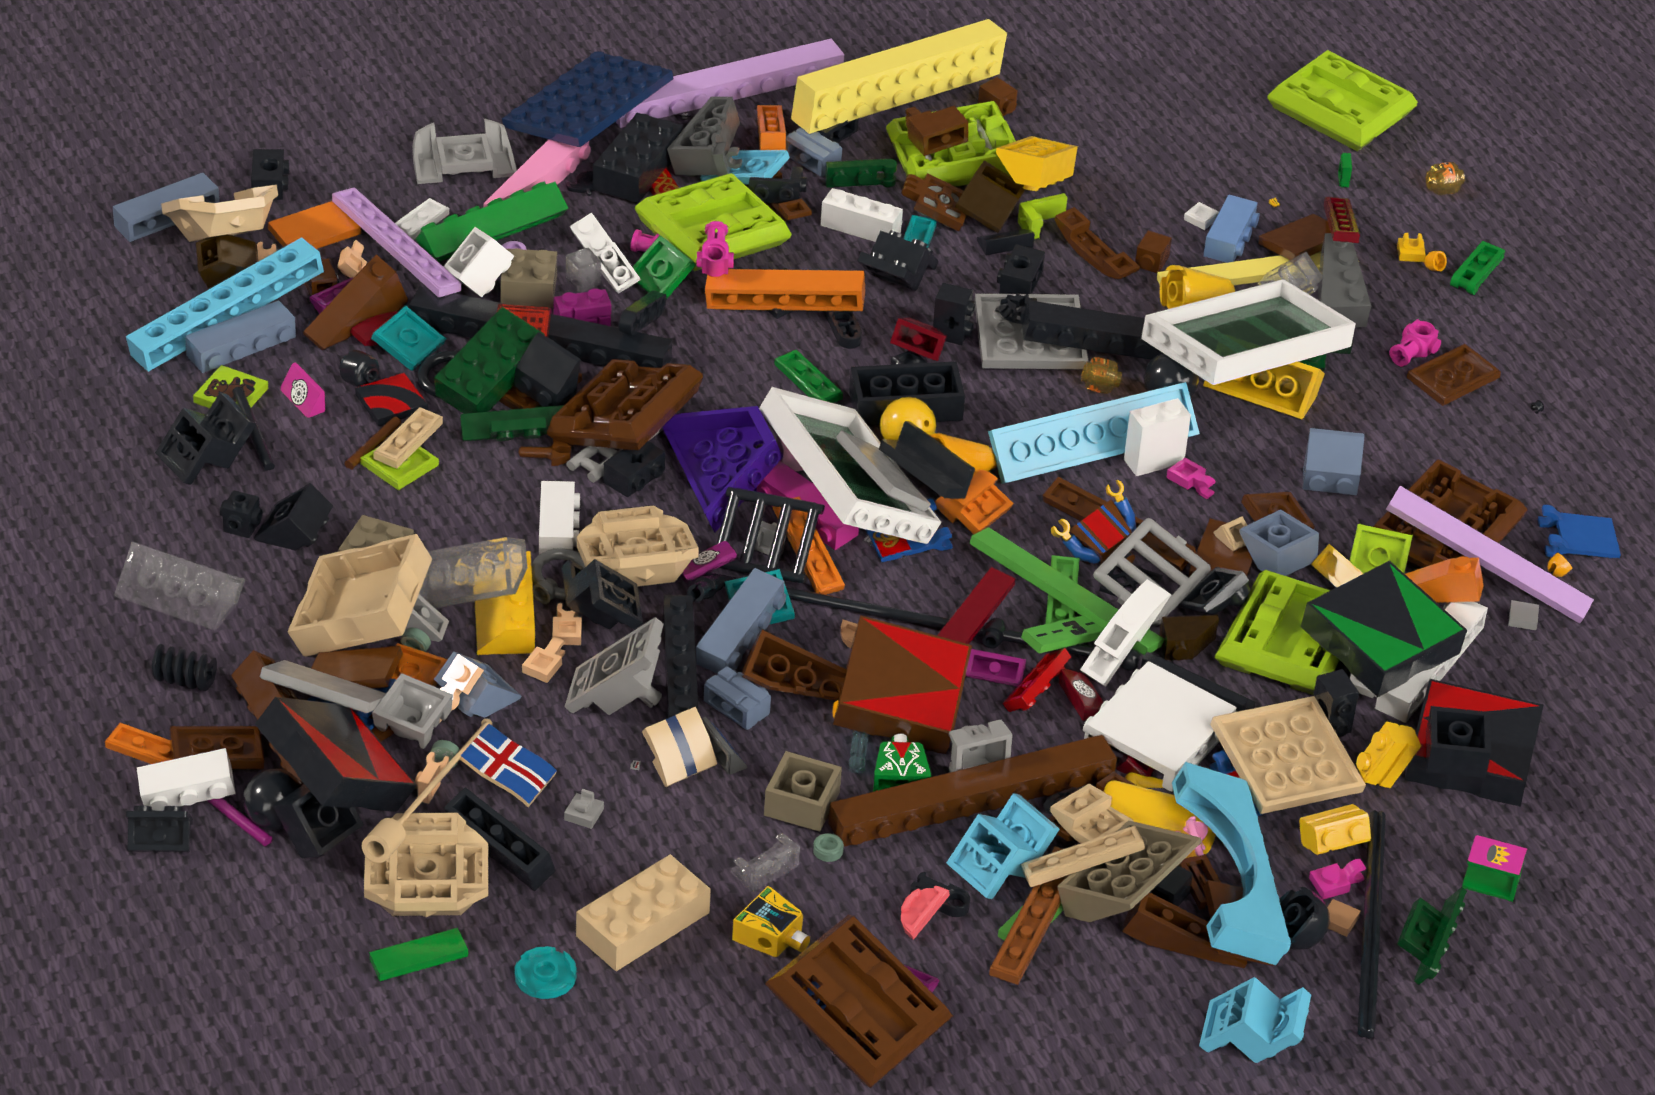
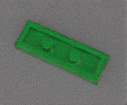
M798 350L775 358V366L808 397L830 403L843 399V392Z
M458 928L369 952L370 962L379 981L468 957V948Z

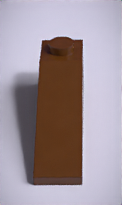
M1150 892L1127 913L1122 932L1147 945L1240 968H1245L1247 965V960L1219 955L1217 948L1211 947L1206 926L1209 922Z

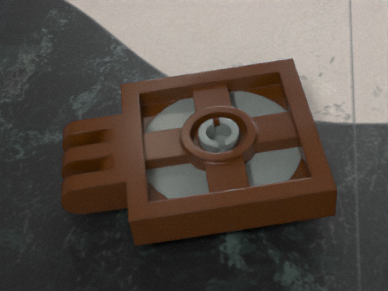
M928 173L924 179L913 174L907 175L901 193L903 196L916 202L914 210L942 223L946 227L960 231L966 215L957 209L955 205L964 191Z

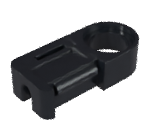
M921 872L917 877V882L914 881L911 884L910 894L916 889L923 890L934 888V886L949 890V897L937 911L951 917H962L969 912L970 895L962 888L951 883L948 886L927 877L926 872ZM957 899L962 901L964 904L962 906L956 907L950 905L948 902L950 900Z

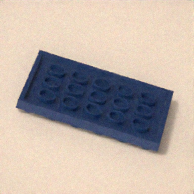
M600 51L594 52L584 61L576 64L570 71L559 76L556 81L545 86L539 93L528 98L518 108L513 109L511 113L502 118V122L505 128L581 147L674 79L672 70L661 68L657 65L653 66L641 61L628 60L621 56H612Z

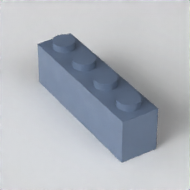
M204 173L197 174L113 206L114 226L129 242L175 225L170 217L163 214L161 203L204 195L205 202L220 203L219 188Z
M278 300L186 335V356L202 373L216 369L221 365L295 338V317Z
M754 568L697 644L696 664L717 674L726 666L734 670L737 669L745 651L751 649L759 632L768 627L776 609L780 610L786 600L784 581Z

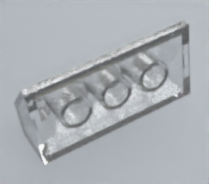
M504 537L428 551L432 561L419 594L434 608L516 594L528 568L525 540Z
M132 542L114 596L216 631L237 605L245 579L144 544Z

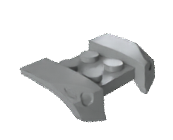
M484 119L485 134L436 137L434 123L415 132L412 146L417 184L443 182L442 174L480 173L491 170L493 178L511 177L517 169L505 126L498 122Z

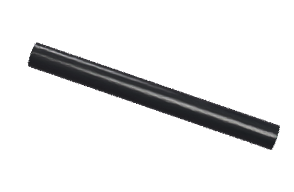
M235 387L232 393L237 404L256 422L243 388ZM256 424L250 436L265 471L273 470L275 468L274 462L259 426Z

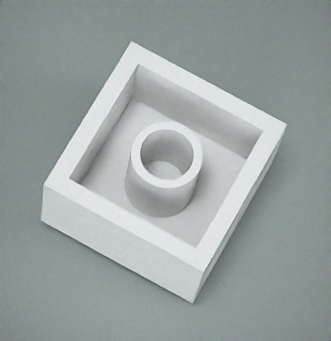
M474 227L445 264L444 268L470 290L483 297L484 294L489 293L493 289L495 280L499 275L508 270L514 255L492 237Z

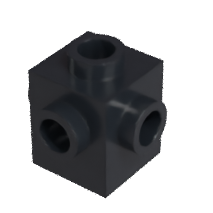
M233 490L229 498L224 500L220 507V516L223 517V532L250 538L263 516L259 497Z

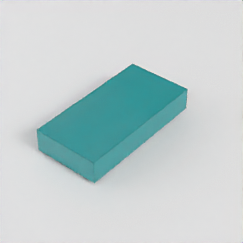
M912 215L903 239L911 242L913 239H918L926 243L928 248L937 221L931 218Z

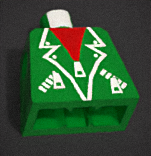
M896 734L892 737L891 742H882L880 744L874 772L873 792L931 777L924 747L921 743L909 742V738L906 735Z

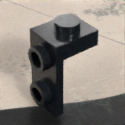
M793 167L790 179L750 177L749 189L765 203L793 201L801 199L802 192L807 191V177H803V167Z

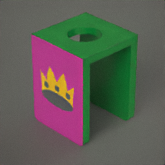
M1476 835L1468 858V868L1462 887L1513 902L1527 848Z

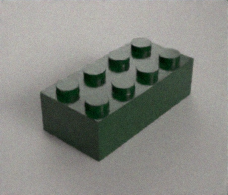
M501 307L434 377L436 396L463 414L489 412L514 385L516 366L538 332L543 335L544 333L504 307Z

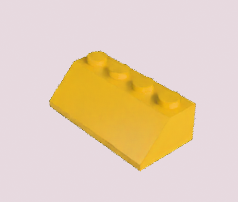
M1030 136L998 147L996 154L1015 183L1024 185L1023 188L1026 190L1038 191L1039 188H1046L1049 184H1055L1057 181H1064L1065 178L1073 176L1078 146Z
M1225 338L1244 351L1255 349V347ZM1217 345L1215 353L1222 357L1233 355ZM1294 362L1215 385L1205 380L1203 386L1303 419L1317 397L1325 373L1318 368Z
M501 552L474 573L477 655L532 653L535 650L531 552Z

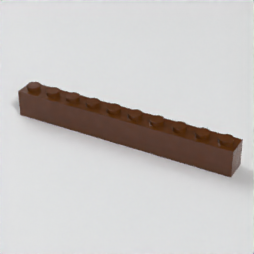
M1098 735L831 802L829 824L834 834L842 839L844 847L858 845L865 841L886 838L892 834L908 830L913 831L920 827L936 823L941 824L947 820L963 816L968 817L987 810L999 809L1006 805L1013 793L1019 794L1028 801L1042 796H1051L1056 792L1063 791V789L1067 790L1072 787L1078 788L1087 784L1097 783L1113 773V771L1115 772L1117 757L1104 736Z

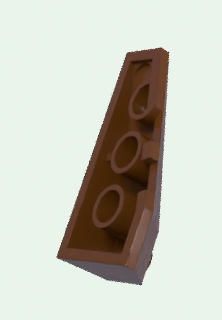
M376 254L304 330L303 334L321 350H325L353 336L350 330L356 324L379 314L399 312L409 300L397 272Z
M762 630L751 647L743 667L742 677L769 690L837 701L839 700L847 669Z

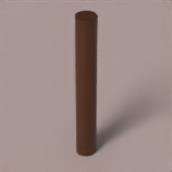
M393 417L345 461L346 468L353 470L361 462V457L374 450L401 425V420L398 417Z

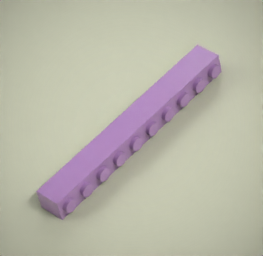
M831 38L673 76L674 79L626 113L616 123L620 128L625 127L636 113L663 118L700 109L710 97H733V100L794 86L797 83L798 76L844 63V53Z

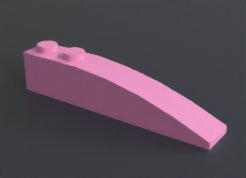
M548 140L484 202V207H487L489 202L497 198L506 200L516 191H530L534 185L545 181L546 184L555 181L556 184H559L570 173H573L583 160L589 157L591 151L589 141L581 147Z

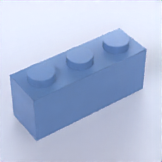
M1228 195L1206 236L1204 257L1228 263L1234 262L1237 256H1242L1245 242L1250 240L1252 227L1256 228L1259 221L1260 213H1256L1258 202Z

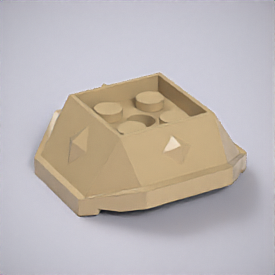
M277 185L236 192L234 193L235 200L209 203L204 201V195L161 203L163 214L170 217L187 240L191 242L213 236L238 235L263 229L273 199L278 196Z
M655 506L598 512L592 519V523L586 526L576 537L577 548L585 567L596 559L637 583V586L675 582L690 561L694 558H699L698 546L688 525L675 517L664 515L663 510Z
M396 813L392 819L398 820L403 813ZM412 813L402 824L406 834L405 840L385 862L376 863L365 856L364 897L378 903L392 916L428 917L431 915H462L475 902L488 896V842L474 829L469 827L458 813Z

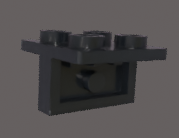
M134 806V811H126V818L128 819V852H190V827L193 825V818L188 811L183 810L182 806H165L164 811L152 810L151 806Z

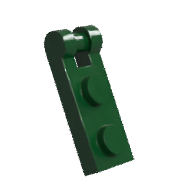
M893 159L826 162L825 184L827 188L865 185L893 187L896 184L894 173L897 170V162Z

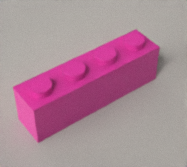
M779 462L757 486V492L788 498L800 497L804 501L825 505L823 514H819L816 530L823 543L834 550L840 548L859 534V527L842 523L812 482L783 462Z

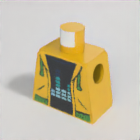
M769 886L733 919L732 940L773 957H778L788 946L803 952L810 942V936L802 932V912Z

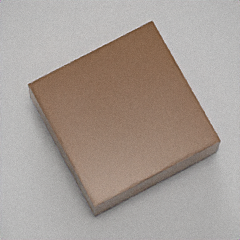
M1333 899L1327 907L1330 913L1328 929L1347 937L1359 919L1360 910Z

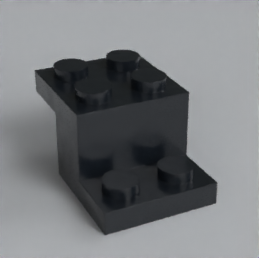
M880 230L870 255L861 252L858 262L870 275L917 291L926 269L935 270L939 261L933 255V251L927 248L926 243L918 239H913L911 242L903 239L904 235L896 231L890 230L889 233Z
M220 392L206 415L183 408L155 454L183 483L191 485L205 463L228 469L257 423L228 394Z
M570 559L562 566L566 603L571 610L590 618L593 623L600 624L607 629H611L618 622L626 624L634 630L643 624L637 583L596 559L585 568Z

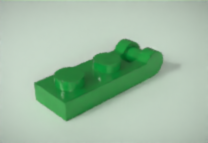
M1482 241L1453 274L1450 286L1457 289L1459 287L1464 288L1467 293L1475 295L1479 286L1503 260L1505 250Z

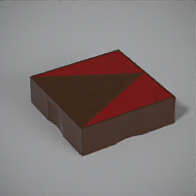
M860 615L846 667L847 672L840 692L833 725L870 735L890 738L896 734H904L909 738V742H919L926 750L946 754L951 742L949 731H953L955 728L972 645Z

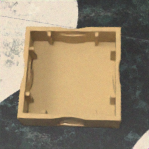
M413 534L383 541L368 547L353 548L319 556L309 579L307 592L299 604L288 630V634L303 656L307 657L316 655L319 652L334 651L403 635L432 561V557L418 535Z

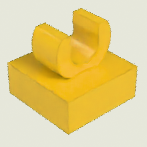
M1404 233L1403 238H1398L1397 250L1399 261L1424 262L1426 254L1422 234L1418 233L1417 239L1409 238L1408 233Z

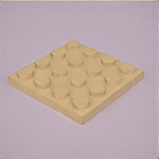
M1315 696L1212 718L1210 725L1240 779L1248 782L1252 800L1260 814L1361 793L1366 786Z

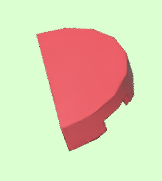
M934 886V888L923 890L916 889L906 897L901 906V923L909 937L912 939L916 938L949 897V890Z

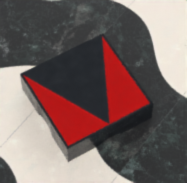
M1429 679L1416 729V735L1421 747L1407 766L1405 780L1442 789L1463 791L1480 798L1521 807L1544 705ZM1431 706L1490 712L1491 756L1486 778L1426 772V727Z
M275 697L255 723L277 752L292 766L298 777L322 806L363 807L370 810L396 812L417 786L351 708L333 703Z

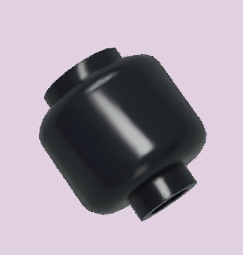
M350 351L340 361L341 378L355 387L375 382L379 376L378 360L363 351Z

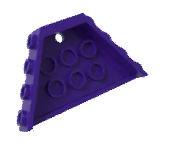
M758 406L675 414L662 427L714 533L722 525L729 497H726L727 488H740L757 492V486L783 458L778 444ZM763 444L762 447L755 448L757 445ZM743 500L739 501L738 507L744 502Z

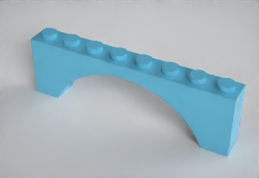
M1185 762L1172 781L1176 803L1197 816L1223 842L1238 867L1243 885L1242 899L1232 903L1221 904L1206 925L1211 947L1277 965L1281 957L1289 951L1291 940L1288 936L1285 918L1279 902L1274 876L1271 872L1248 782L1244 779Z

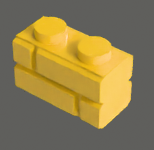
M1386 721L1380 731L1374 733L1371 743L1364 752L1358 755L1356 762L1358 771L1365 783L1378 784L1387 788L1393 786L1421 747L1415 730L1409 726H1399L1396 723Z
M1354 804L1301 817L1299 820L1301 842L1304 847L1310 849L1316 855L1329 852V850L1334 851L1368 842L1371 839L1368 813L1359 809Z

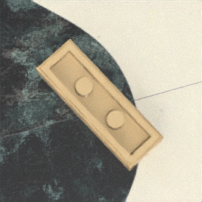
M419 407L374 451V459L397 469L443 424V417Z

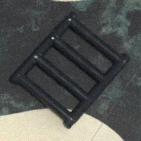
M728 487L726 497H729L717 544L723 541L729 542L739 501L754 502L755 505L740 561L734 560L719 568L750 574L754 568L763 572L780 569L784 581L805 584L807 575L804 574L810 547L819 514H823L825 505ZM770 505L780 507L781 511L767 565L765 566L751 563L765 507ZM792 510L807 512L808 514L794 568L791 571L777 567Z

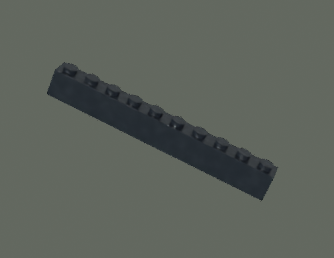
M419 286L409 304V309L435 330L473 338L501 307L505 309L536 311L455 293L437 297L429 288ZM550 314L547 337L583 362L606 366L613 359L635 361L638 367L662 368L667 363H670L672 359V339L640 332L629 335L620 332L619 328Z

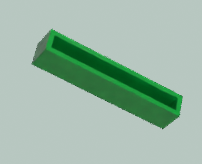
M544 181L534 185L530 191H516L506 200H502V198L494 199L487 204V207L480 209V206H475L467 210L466 214L460 217L457 214L445 218L441 224L429 223L421 228V232L415 240L437 262H441L452 257L474 227L497 241L559 218L568 210V206L556 182L546 184Z

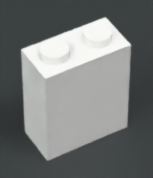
M1178 398L1130 411L1124 461L1136 476L1172 467L1185 457L1191 414Z

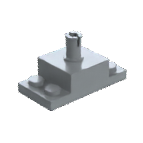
M655 617L576 667L565 708L571 713H575L583 707H589L594 702L608 715H611L636 698H640L649 708H652L653 705L655 706L660 701L662 694L651 686L660 653L657 647L661 642L660 636L664 624Z

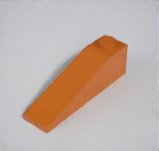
M757 105L759 150H786V130L782 105Z
M1462 556L1451 558L1405 574L1437 603L1480 601L1484 586L1479 557L1469 558Z

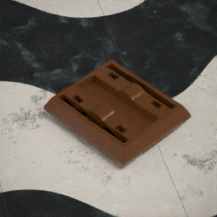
M613 359L552 417L547 434L551 438L569 445L640 450L698 392L703 374L691 365L667 363L662 368L638 367L635 361Z
M1439 459L1408 489V491L1497 543L1528 512V509L1520 500L1498 489L1493 490L1461 473V470ZM1389 511L1373 526L1375 528L1413 535L1407 564L1416 569L1464 556Z
M850 914L765 983L772 994L869 1088L889 1071L893 1070L953 1016L949 1009L910 970ZM817 982L820 987L817 989L812 983ZM808 988L814 993V995L810 996L807 993ZM818 999L826 1005L824 1010L817 1004ZM851 1030L856 1034V1040L848 1035ZM869 1037H872L876 1041V1043L873 1044L869 1040ZM863 1042L870 1048V1050L865 1051L862 1048L864 1046Z

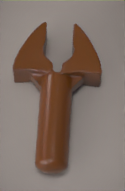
M553 439V445L550 447L521 446L518 453L520 457L548 458L551 460V466H558L570 460L571 446L565 442Z

